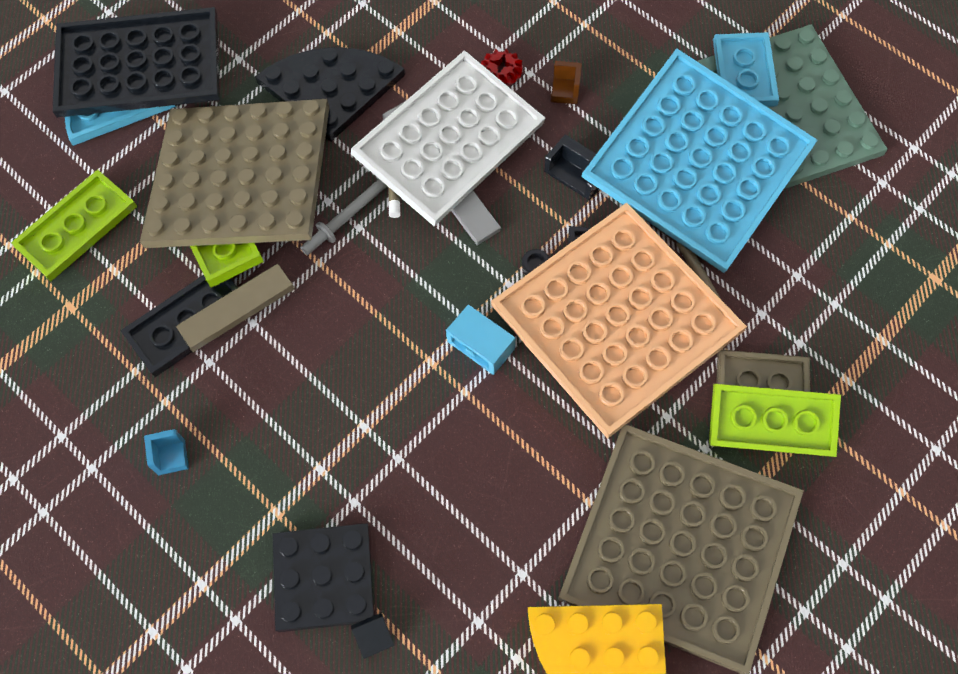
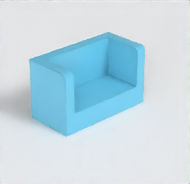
M469 304L446 329L448 343L493 375L515 350L516 337Z

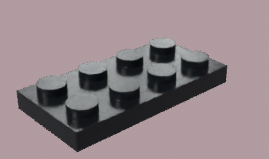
M202 275L120 331L151 374L157 377L192 353V350L176 326L238 287L231 279H228L211 288L205 276Z

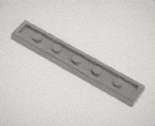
M403 103L384 113L383 120ZM474 191L469 193L451 210L477 246L500 232L501 227Z

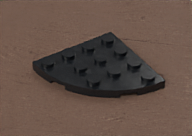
M328 47L303 51L288 56L265 68L255 78L261 87L280 102L327 99L330 107L325 138L332 142L405 76V69L397 63L369 51L345 47Z

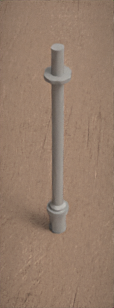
M378 179L326 225L322 222L316 223L318 232L312 236L311 240H308L300 247L303 253L308 256L326 239L334 243L336 238L333 233L384 190L387 185Z

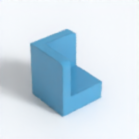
M172 429L144 436L147 465L158 476L189 469L185 439L177 430Z

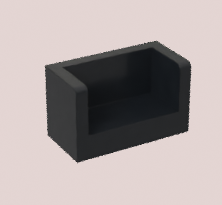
M565 134L547 154L544 172L588 200L599 189L582 177L583 171L596 156V153Z

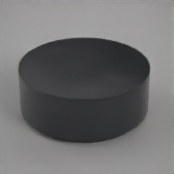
M540 249L527 251L522 258L523 273L525 275L529 274L550 258L549 255Z

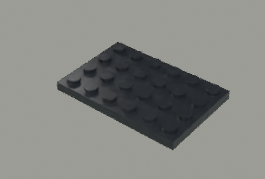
M215 7L56 24L53 113L56 118L220 100L218 20Z

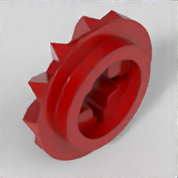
M507 48L504 52H499L495 49L492 54L486 53L485 59L481 61V64L507 86L515 83L522 75V60H519L517 53H509ZM505 62L506 67H503V70L498 73V66Z

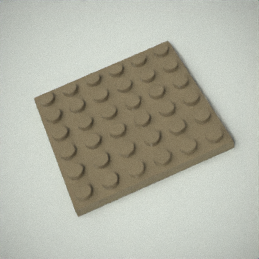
M327 99L170 109L140 238L142 246L144 248L311 240L330 107Z
M625 425L619 433L558 600L572 606L662 604L664 643L740 674H750L804 490Z

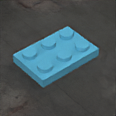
M769 32L715 34L713 46L717 75L766 107L777 106L779 94Z

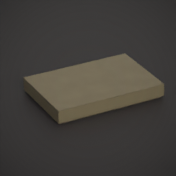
M720 350L717 353V384L810 392V357Z

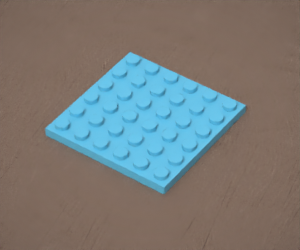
M676 48L583 171L582 177L622 205L625 203L629 204L640 217L725 273L818 140Z

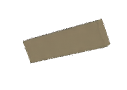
M276 264L178 324L176 328L192 352H195L295 288L281 267Z

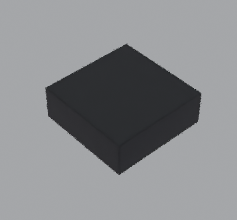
M382 612L351 625L363 659L395 646Z

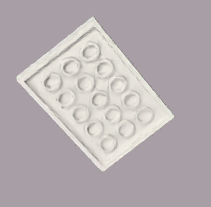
M464 50L351 148V155L435 226L544 124L545 117Z

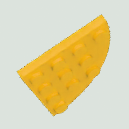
M662 604L528 607L529 626L539 660L547 674H666Z

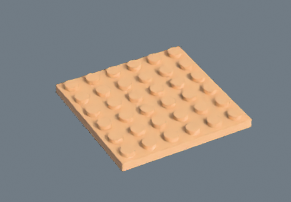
M627 203L491 300V306L607 439L732 342L747 328L731 309Z

